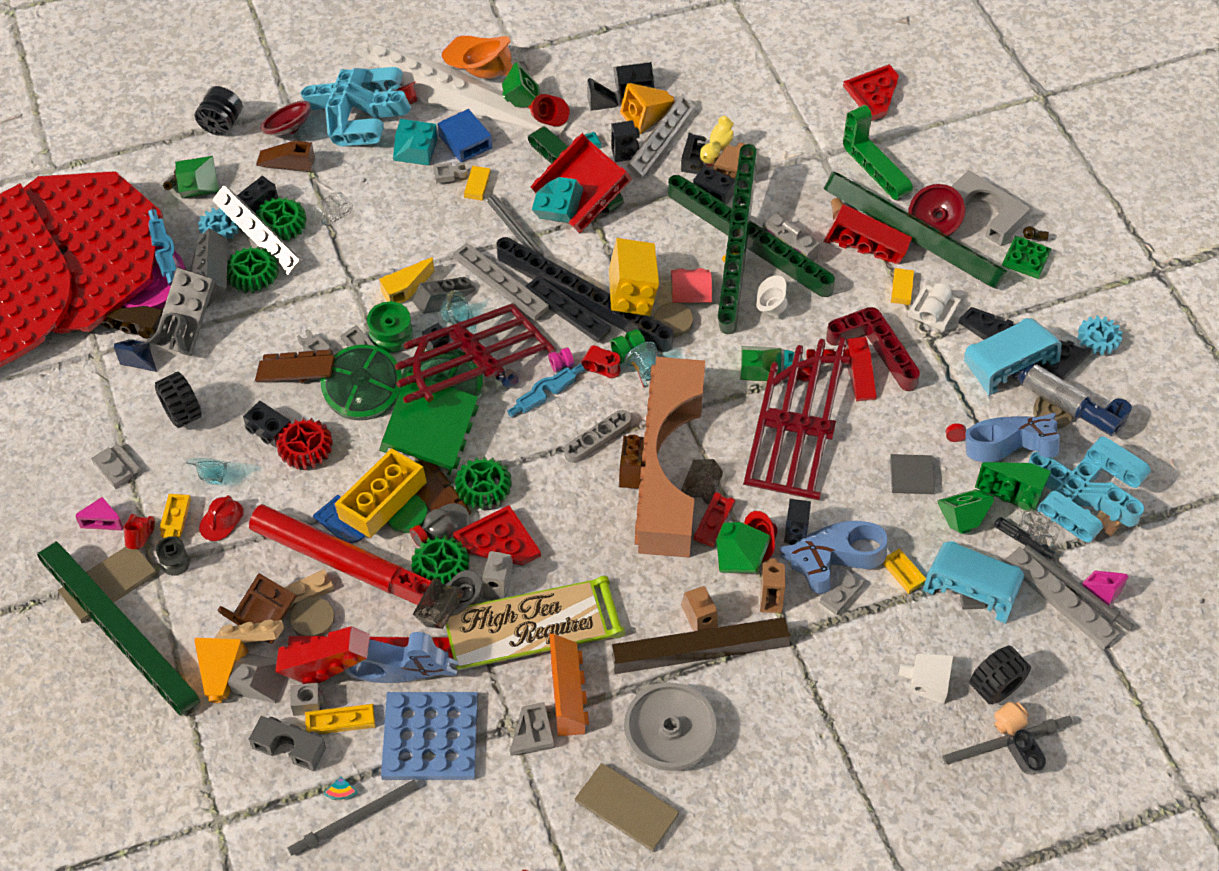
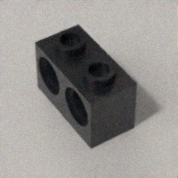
M633 120L611 123V151L615 163L631 160L640 149L637 140L640 138L639 128L635 127Z
M263 175L237 195L255 214L256 210H259V205H264L265 201L270 202L272 198L274 200L278 199L276 185Z
M260 400L243 416L245 429L250 434L259 436L265 444H271L275 448H277L278 434L283 433V428H288V423L291 424L288 418Z
M789 499L784 543L795 545L802 538L807 537L811 501Z

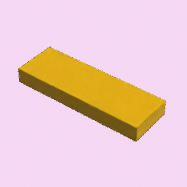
M374 704L305 712L306 732L310 733L313 731L318 734L376 728Z

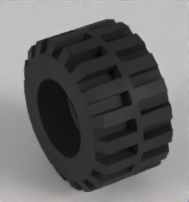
M179 371L155 382L157 396L174 426L181 428L202 417L201 407L187 379Z
M1008 645L989 655L973 672L969 684L989 705L995 704L1007 698L1020 687L1028 677L1031 666L1011 645Z

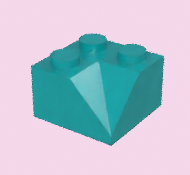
M400 119L395 134L393 161L429 166L438 140L436 124Z
M558 177L548 182L536 192L532 211L539 219L569 223L577 214L583 187L576 179Z

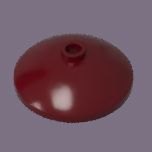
M297 101L288 104L270 114L262 122L260 128L267 135L294 134L305 123L312 107L308 101Z
M932 184L916 193L910 202L908 213L945 235L951 236L962 225L966 207L962 196L956 189L945 184ZM939 213H942L941 218H936Z

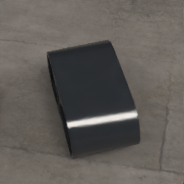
M1021 729L1008 737L1007 747L1024 773L1032 775L1045 767L1046 758L1029 731ZM1016 737L1023 739L1024 747H1020L1017 744ZM1029 757L1035 759L1037 763L1036 768L1030 766L1028 762Z

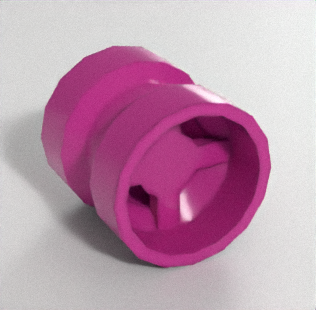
M568 347L561 349L558 353L551 352L548 354L549 362L554 372L561 371L564 366L568 368L574 366L573 355Z

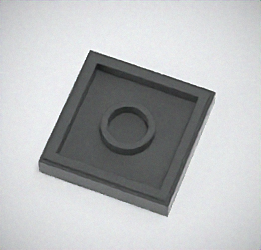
M890 454L892 493L934 494L932 455Z

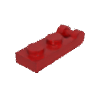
M715 492L694 534L693 540L714 547L722 525L726 522L732 511L736 499L731 497L725 498L721 493Z

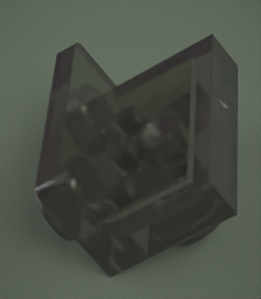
M715 459L692 461L681 488L684 494L692 498L701 497L706 504H710L723 474Z
M434 578L414 610L413 616L426 627L443 629L448 623L455 607L459 604L464 591L460 587L446 586L439 579Z

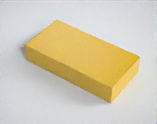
M472 166L465 187L464 198L483 201L491 174L490 168Z
M894 269L890 303L910 305L914 270Z
M900 548L887 555L882 563L908 594L925 584L926 578Z

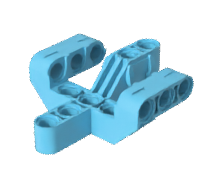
M397 67L340 69L335 83L309 85L301 91L302 98L310 103L311 110H326L328 136L337 146L378 143L384 130V123L375 118L402 116L411 110L404 92L394 91L399 88L403 77L402 70ZM353 106L374 117L372 119L348 121Z
M1103 436L1099 437L1091 446L1085 458L1073 471L1051 457L1040 456L1038 451L1031 454L1028 463H1033L1051 471L1046 487L1051 492L1041 502L1037 511L1042 512L1045 516L1051 518L1053 522H1056L1082 541L1091 542L1104 526L1097 517L1090 513V510H1085L1080 506H1093L1096 511L1100 509L1109 515L1111 521L1118 520L1129 527L1138 524L1144 511V506L1138 499L1116 486L1113 482H1093L1104 469L1128 486L1138 488L1151 473L1149 465Z

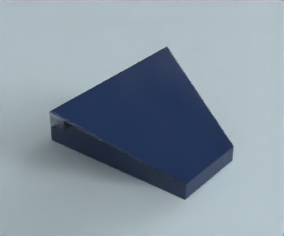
M135 339L114 343V350L120 365L157 372L149 347L150 343Z

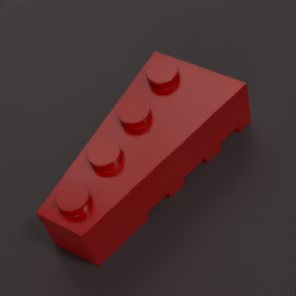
M842 204L823 242L828 244L831 241L839 243V247L845 249L847 246L858 249V253H872L875 258L899 265L906 254L912 237Z
M349 626L329 632L328 637H313L311 642L303 644L301 641L293 644V648L280 647L278 649L275 672L302 684H319L367 659L370 634Z

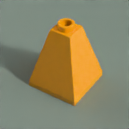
M629 83L626 86L620 113L626 121L633 120L635 127H638L640 134H642L664 117L675 102V99L667 91Z
M195 637L194 642L204 693L209 702L222 703V699L227 700L231 692L228 681L235 663L249 653V650L240 639Z

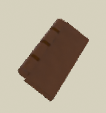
M332 349L317 350V353L315 351H301L298 354L297 352L280 353V356L278 353L264 354L263 360L259 361L255 381L270 382L331 377L335 360Z
M424 460L417 462L423 466L427 481L417 494L425 502L429 511L439 509L447 504L456 503L466 508L469 515L472 513L464 501H461L455 488L450 486V481L440 471L438 465L425 462Z

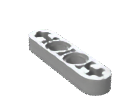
M618 410L570 441L564 448L565 459L571 463L579 462L627 430L631 425L630 413L626 410ZM602 428H609L611 432L603 434L600 430ZM592 438L595 440V443L588 445L584 441Z

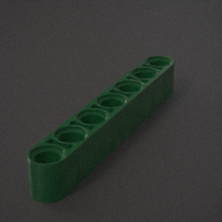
M545 126L528 135L530 145L550 164H553L560 154L568 148L563 141ZM621 193L603 209L605 213L611 212L624 203Z

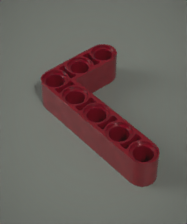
M867 307L828 323L826 333L828 344L837 346L841 337L849 339L866 335L898 385L908 392L914 391L917 388L920 370L877 308Z

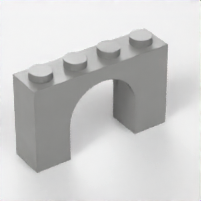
M970 170L951 186L960 193L965 206L974 202H983L990 204L998 211L999 214L988 224L985 237L999 246H1002L1028 219L1030 207Z

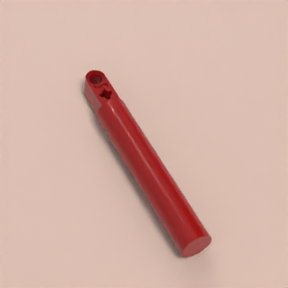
M264 504L257 506L251 515L249 529L257 534L420 607H429L434 603L433 583L422 576L404 569L402 566Z

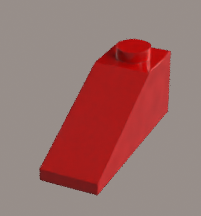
M867 337L846 339L845 354L850 356L847 367L856 402L876 400L871 352Z

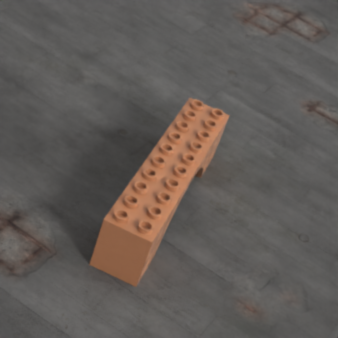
M656 357V365L651 366L648 413L646 415V432L644 434L641 482L638 495L639 502L637 503V521L635 523L634 545H638V554L690 558L694 498L684 494L669 481L661 469L657 455L662 444L673 431L691 420L701 418L705 360Z

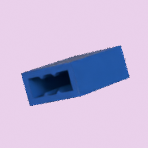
M466 109L437 123L438 136L460 163L492 149V135L470 109Z

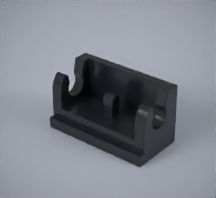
M691 132L688 133L681 158V172L698 174L703 168L704 162L700 158L701 148L706 144L699 143L698 141L706 142V137L695 135Z

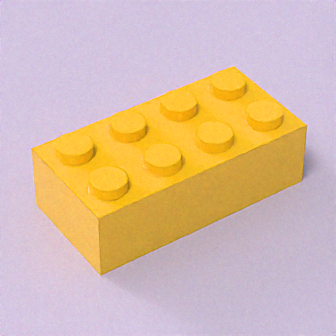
M391 448L334 503L339 519L367 537L372 538L427 483L424 468Z

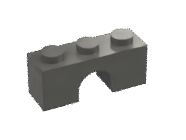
M261 715L249 737L252 749L273 756L276 749L283 744L293 745L294 748L290 754L293 764L313 772L326 750L324 738L320 734L313 731L308 733L294 724L286 725L272 716L267 718Z

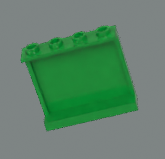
M407 372L406 377H408V376H410V375H413V374ZM423 379L427 387L437 383L429 379ZM416 382L410 385L407 384V386L401 388L379 451L387 453L388 449L392 448L401 453L449 469L447 475H451L453 469L457 470L461 459L457 455L459 451H464L467 440L463 439L465 433L469 434L473 423L469 422L471 416L475 417L479 405H476L478 397L449 387L433 393L434 399L431 402H427L423 397L413 402L405 403L403 398L406 395L420 390Z

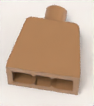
M738 143L736 147L726 146L716 160L714 170L736 180L739 151L745 143Z
M771 558L762 565L760 612L782 614L785 594V565L779 563L777 559ZM769 588L776 589V593L769 594Z
M701 586L684 593L681 607L693 631L717 628V609L706 587Z

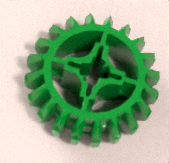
M279 196L276 200L272 198L270 202L265 201V204L259 205V210H256V215L282 240L290 241V238L296 239L297 234H302V230L305 229L306 213L300 202H296L295 199L290 200L288 197L282 199Z
M250 245L249 249L243 247L242 251L236 250L235 255L231 254L230 259L227 260V280L237 291L243 290L246 293L250 290L254 293V290H259L261 292L263 287L268 289L269 284H274V279H277L279 270L278 264H276L277 259L270 254L271 251L267 252L266 248L261 249L259 245L256 248Z
M485 456L483 460H479L476 457L474 462L468 460L467 465L462 464L461 470L457 471L455 488L459 498L464 500L466 505L471 504L473 509L477 506H480L481 510H483L484 506H488L491 509L492 504L499 507L500 501H505L506 495L510 494V488L512 487L511 474L508 472L506 465L502 466L501 460L495 462L493 457L490 460H487ZM495 478L500 481L498 486L494 483ZM469 480L473 483L471 489L467 486Z
M436 535L433 541L428 538L427 544L421 542L420 548H415V555H412L411 558L413 573L430 580L434 585L435 591L439 587L443 588L459 572L470 569V557L466 547L462 548L461 541L456 543L454 537L448 540L446 535L443 539H439Z

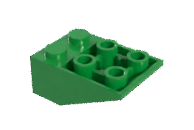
M983 462L975 488L981 492L998 497L1004 502L1014 504L1022 510L1034 513L1043 495L1051 471L1033 463Z

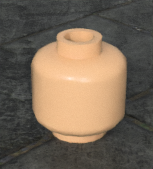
M1007 702L995 712L994 718L996 722L994 726L1001 734L1007 733L1012 735L1027 726L1029 714L1020 703Z

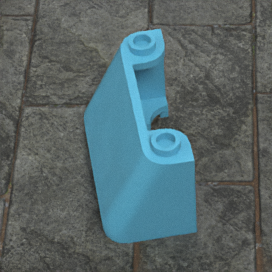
M1025 318L1020 323L977 344L969 345L964 354V361L990 396L998 392L996 386L1001 381L1003 384L1006 383L1007 376L1038 361L1045 364L1047 360L1050 365L1059 362L1062 345L1055 335L1035 319Z
M949 541L941 545L927 574L923 591L933 594L936 589H941V592L945 593L948 588L988 604L987 610L991 612L993 609L997 614L995 620L1006 624L1023 582L1024 573L1017 566L1006 564L960 546L956 542Z

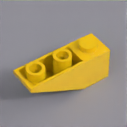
M433 258L422 260L419 263L380 278V289L387 302L402 303L409 300L417 291L419 284L424 283L435 272Z

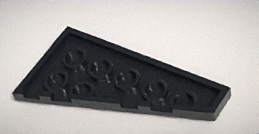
M970 307L958 321L959 324L983 340L1015 325L1013 324L1014 321L1008 319L1004 321L995 318L994 314L974 307ZM1059 340L1062 345L1060 361L1053 365H1050L1047 360L1045 364H1042L1040 361L1035 364L1065 380L1088 357L1092 348L1086 346L1081 348L1075 346L1072 341L1067 340V342Z

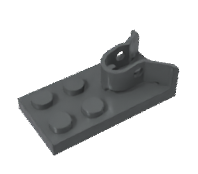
M177 268L157 332L150 339L147 338V342L177 351L183 355L192 356L215 280Z

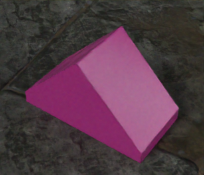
M103 497L76 513L75 516L80 528L123 530L119 516Z
M1094 570L1082 582V585L1107 605H1110L1121 594L1129 577L1125 573Z

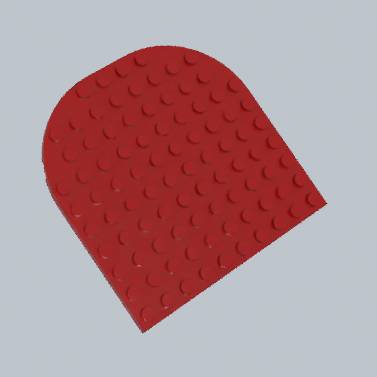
M21 183L0 193L1 368L46 340L44 337L53 328L56 329L63 320L72 298V275L70 268Z

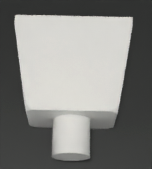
M917 654L913 666L900 663L898 677L911 679L910 692L944 704L948 694L953 656Z

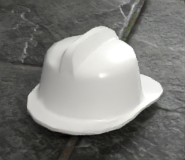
M771 276L761 283L757 292V309L769 316H774L776 319L779 318V314L788 305L786 297L787 285L783 277Z

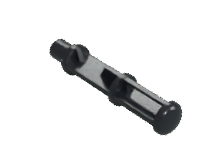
M999 517L995 521L994 527L1024 546L1030 545L1049 559L1054 557L1056 552L1049 549L1047 544L1040 545L1030 539V534L1008 522L1003 517ZM1002 521H1005V522H1007L1008 524L1012 525L1013 527H1015L1016 529H1018V531L1015 530L1014 528H1012L1011 526L1007 525L1006 523L1002 522ZM999 526H1000L1001 528L1005 529L1006 531H1008L1009 533L1013 534L1014 537H1013L1012 535L1008 534L1007 532L1003 531L1002 529H1000Z

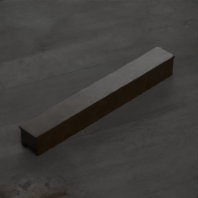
M785 617L616 643L612 644L614 674L789 647L791 634L788 631Z

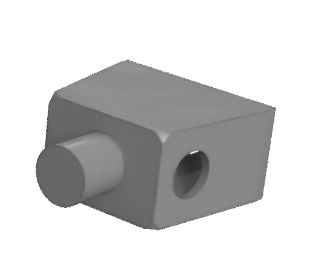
M493 551L489 552L482 578L483 599L493 601L506 598L514 569L511 555ZM493 582L497 583L498 587H494Z

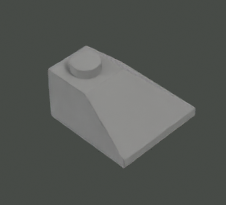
M249 653L235 663L228 681L232 694L276 704L285 676L275 672L277 659Z

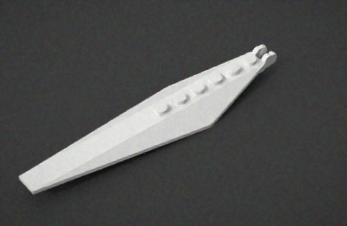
M367 39L363 41V47L360 46L356 50L359 56L368 59V61L376 64L379 68L397 67L401 69L403 77L400 85L402 87L417 81L413 85L417 99L422 103L457 112L470 109L477 117L533 131L545 126L557 137H560L568 125L567 122L561 126L540 123L532 117L528 107H515L511 102H507L503 98V92L449 66L375 45L373 41Z

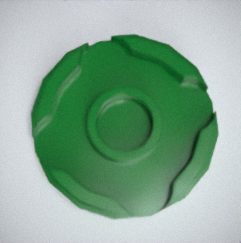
M414 495L387 524L395 531L410 533V529L416 525L422 526L428 514L425 502L420 497Z

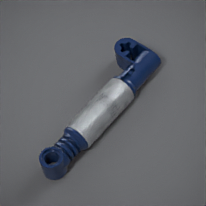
M1035 363L1010 375L1015 379L1018 378L1023 387L1039 395L1042 399L1057 406V408L1076 419H1083L1111 437L1125 425L1132 410L1131 404L1127 400L1120 398L1114 399L1106 408H1103L1093 402L1089 395L1069 385V383Z

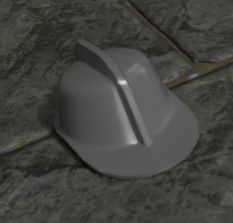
M456 503L447 504L439 509L430 511L421 527L432 541L435 540L436 535L439 539H443L446 535L449 540L453 537V532L468 525L469 514L462 505Z
M465 570L454 576L437 594L435 602L439 612L444 615L453 616L464 611L469 605L476 604L480 598L482 587L479 575L473 571Z

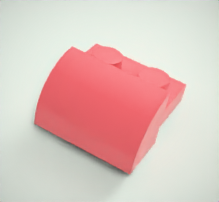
M683 268L671 270L673 303L712 302V277L710 270L703 268L696 270H686Z

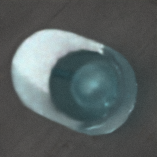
M457 290L450 291L446 296V300L441 302L440 312L446 323L454 325L474 317L465 296ZM476 325L471 326L467 329L471 333H474L476 330Z
M190 458L185 460L187 464L195 466L200 480L211 485L223 482V478L227 474V463H231V461H220L211 458Z

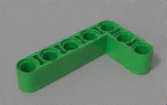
M862 105L847 113L843 146L849 155L892 199L898 200L913 192V185L897 166L868 138L872 114L868 106Z

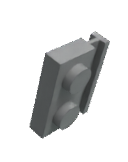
M116 442L113 447H108L91 458L93 464L115 489L131 480L133 475L141 473L140 468Z

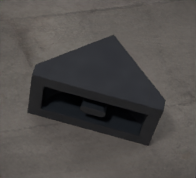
M592 78L587 79V98L591 111L616 108L618 106L615 92Z

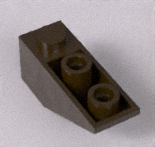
M145 305L116 309L105 316L107 318L101 324L107 329L114 328L126 334L132 333L147 339L157 332L163 310Z

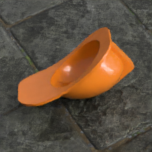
M459 36L443 50L442 59L446 64L465 69L468 73L478 78L491 79L498 76H506L513 66L511 63V52L508 48L511 40L508 36L495 38Z

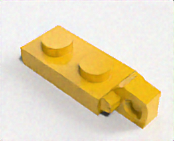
M168 494L160 524L161 537H181L191 502L190 495Z

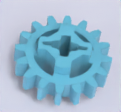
M213 207L212 212L205 211L206 216H200L201 221L198 222L200 234L204 233L208 228L225 238L234 239L233 234H239L238 229L240 227L220 207L218 210H215Z
M1096 315L1095 319L1088 317L1087 321H1082L1077 332L1079 333L1077 339L1081 340V346L1086 345V347L1092 348L1093 354H1096L1097 351L1101 355H1104L1105 351L1111 354L1112 350L1116 351L1122 341V331H1118L1120 326H1114V320L1107 321V317L1100 319L1098 315Z

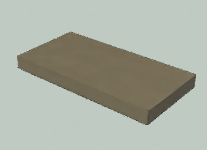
M126 547L86 572L113 602H116L157 575L156 570L139 549H128ZM63 587L57 590L81 623L90 619L89 615Z
M603 763L598 766L575 797L576 803L652 852L679 816V811Z

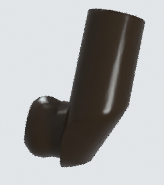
M176 169L174 170V175L169 176L163 183L165 190H171L177 185Z
M1027 226L1023 230L1026 239L1048 241V231H1040L1033 226Z

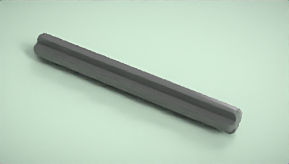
M495 194L488 196L487 203L523 246L544 257L543 250Z

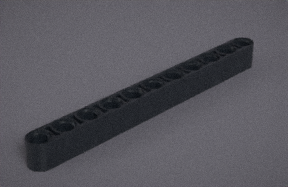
M502 237L497 240V258L500 262L532 280L540 276L594 315L626 333L638 329L643 335L646 344L656 350L667 352L672 349L673 330L669 326L651 316L611 310V297L608 292L511 238Z

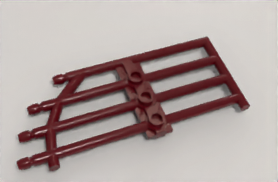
M511 303L404 343L405 349L417 347L414 357L396 363L395 369L402 370L413 366V375L398 380L396 384L398 387H405L407 384L410 385L416 382L420 389L406 395L403 398L405 403H410L423 397L427 402H431L434 399L433 393L482 374L488 378L498 376L499 373L504 372L503 366L544 350H547L549 353L556 352V348ZM509 312L516 317V319L475 334L467 329ZM519 325H523L528 330L487 347L479 342V340ZM447 335L454 340V342L425 352L428 342ZM533 337L540 342V344L499 360L491 355V353ZM458 348L466 353V355L421 371V362ZM470 361L478 366V368L427 387L423 380Z
M840 338L836 356H823L826 343L825 339H819L815 357L801 361L803 346L797 345L792 365L778 375V363H772L743 485L820 500L821 492H816L815 488L826 439L832 440L836 421L830 420L841 367L842 364H849L850 356H844L847 344L846 338ZM834 363L822 418L810 416L821 364ZM812 366L802 414L790 412L798 372L801 369ZM789 377L782 410L770 408L774 387ZM765 427L777 429L766 480L753 479ZM785 431L797 433L787 483L782 485L774 483ZM810 435L818 437L807 489H802L794 486L805 436Z

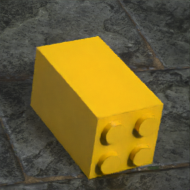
M616 238L609 266L611 310L651 316L659 286L655 243Z

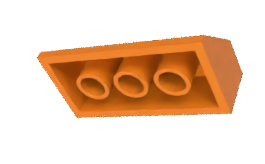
M549 634L558 736L585 734V726L589 725L588 711L584 712L583 705H587L586 691L581 690V684H585L584 671L579 670V664H583L582 651L577 650V642L556 634Z

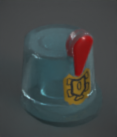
M645 342L636 346L624 358L627 365L633 366L636 369L644 388L648 387L647 381L651 380V366L656 365V357H661L654 342Z

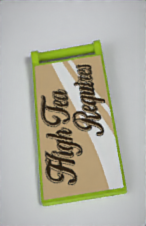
M604 575L590 581L469 605L464 611L453 616L443 614L453 658L458 661L456 669L462 670L550 651L549 634H556L577 642V645L607 638L623 637L626 632L624 626H621L609 588L610 581L608 576ZM595 587L601 588L613 627L610 630L606 628Z

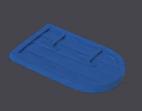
M338 494L313 515V518L334 536L348 543L359 542L366 536L339 519L334 504L341 498Z

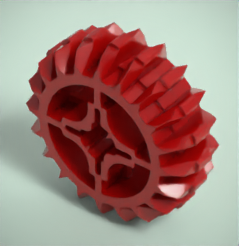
M303 417L302 421L298 422L295 419L294 424L288 423V428H283V433L278 434V441H276L277 452L282 461L287 463L289 467L295 465L297 470L301 466L307 470L308 466L315 468L316 463L322 465V459L328 460V454L332 453L333 439L331 432L326 424L322 425L320 420L314 422L312 417L309 421H306Z

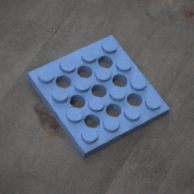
M387 692L381 779L475 780L478 692ZM409 710L415 713L410 719H405L402 716L404 712ZM431 710L438 713L433 719L425 717V714ZM453 710L461 713L456 719L448 717V714ZM406 731L414 734L409 740L401 738V735ZM429 731L437 734L432 740L424 738V735ZM451 731H456L460 734L455 740L448 739L447 735ZM405 752L412 754V758L408 761L400 759V756ZM432 752L436 756L431 761H425L423 759L424 754ZM455 752L459 756L456 760L449 761L446 759L447 754Z

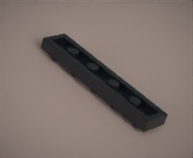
M540 276L535 277L525 286L548 304L550 310L595 342L599 343L611 332L610 325Z

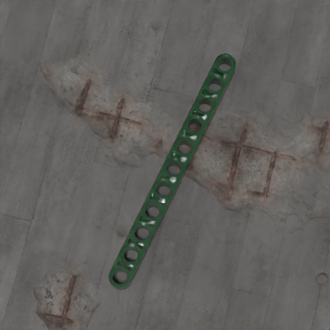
M752 144L743 145L739 151L718 310L719 329L724 334H731L737 328L758 163L757 150Z
M834 171L831 172L823 188L824 190L873 219L912 237L911 241L988 286L998 289L1007 273V270L847 177Z
M672 175L668 180V196L728 236L732 208L683 176ZM750 221L747 242L748 250L821 297L832 295L835 277L831 272Z
M55 541L37 553L43 566L178 715H184L200 703L198 695L59 542Z

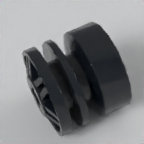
M213 86L208 89L203 101L196 109L194 114L195 120L208 133L225 136L230 132L235 120H237L243 109L242 101L233 91L225 87Z

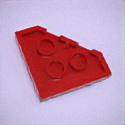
M888 64L845 80L843 87L859 107L862 105L868 106L872 114L871 121L887 115L899 75Z
M510 505L453 532L456 542L461 541L462 548L466 547L468 554L488 558L491 551L509 554L512 556L513 564L521 566L541 557V551Z

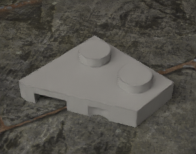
M544 702L521 708L519 721L514 732V739L510 746L511 756L554 747Z

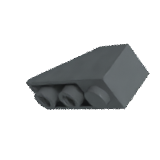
M466 277L424 282L419 284L412 302L423 314L438 312L471 294L476 288Z

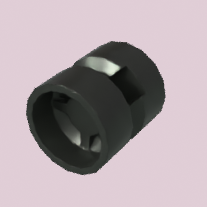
M168 536L158 542L156 554L163 571L171 576L183 574L190 564L183 541L178 537Z

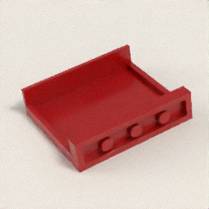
M581 133L560 154L554 163L550 164L546 171L534 181L530 188L536 193L548 182L558 177L576 179L583 187V192L577 214L568 224L580 234L624 189L632 178L623 167L620 168L588 140L584 133Z

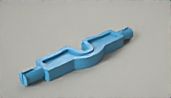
M151 209L148 211L150 216L148 226L153 246L165 247L157 250L155 257L162 276L167 277L168 285L171 286L176 272L173 259L174 243L171 237L166 234L163 220L158 219L157 211L153 209L152 212Z
M581 364L571 370L567 367L553 377H546L537 381L531 391L518 398L516 405L508 409L507 413L510 417L521 411L525 414L545 403L547 395H545L543 390L547 389L555 395L559 394L576 381V376L584 371V367Z

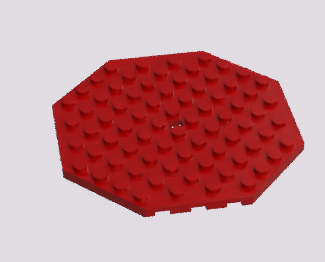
M110 171L38 176L23 187L59 250L68 249L62 255L72 275V298L63 320L56 329L53 328L51 331L55 333H71V330L90 332L107 318L105 317L107 314L121 308L153 282V267L156 264L155 252L157 246H153L148 226L150 216L148 211L152 209L153 212V209H155L158 219L162 220L163 214L159 208L119 173Z

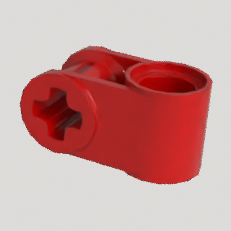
M595 345L590 346L581 361V365L585 370L606 376L607 378H616L621 373L619 366L620 356L615 352Z
M136 514L130 515L123 527L125 547L128 549H140L144 546L154 531V516L147 518L138 517Z

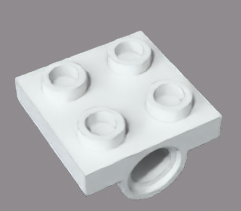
M938 283L933 288L924 285L911 306L908 317L944 331L958 308L961 299L952 296L951 289L944 284Z

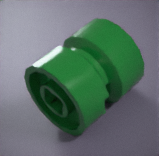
M638 329L626 333L625 337L618 336L610 340L611 350L620 356L621 364L631 360L632 355L638 357L647 352L645 339Z

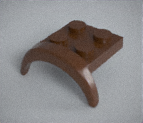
M258 573L234 612L223 606H220L217 611L237 625L247 622L262 623L265 620L278 621L283 620L297 595ZM276 639L265 640V642L273 644Z

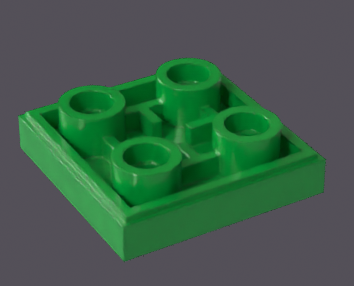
M1015 235L1002 266L1039 279L1052 248Z

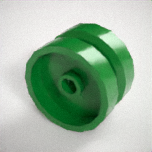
M388 301L375 305L369 311L367 326L370 341L388 353L405 349L404 343L413 338L411 316L407 307L398 302Z

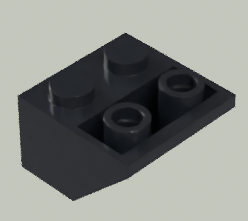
M652 62L613 67L620 103L623 102L626 86L629 83L655 88Z

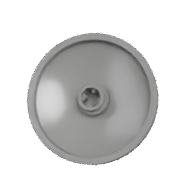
M660 683L641 691L630 703L624 722L626 741L635 756L653 768L666 771L686 769L700 762L711 750L717 729L716 716L708 700L697 690L679 683Z

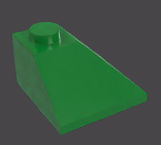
M516 62L502 83V96L515 107H528L540 95L539 86Z
M213 156L175 161L176 179L181 198L219 192Z
M741 346L740 380L767 382L773 362L778 363L777 375L781 373V348Z
M974 489L939 499L937 502L949 527L960 534L971 532L973 528L979 527L993 504L994 497Z
M742 522L723 523L716 540L719 571L721 573H757L771 540L770 535Z

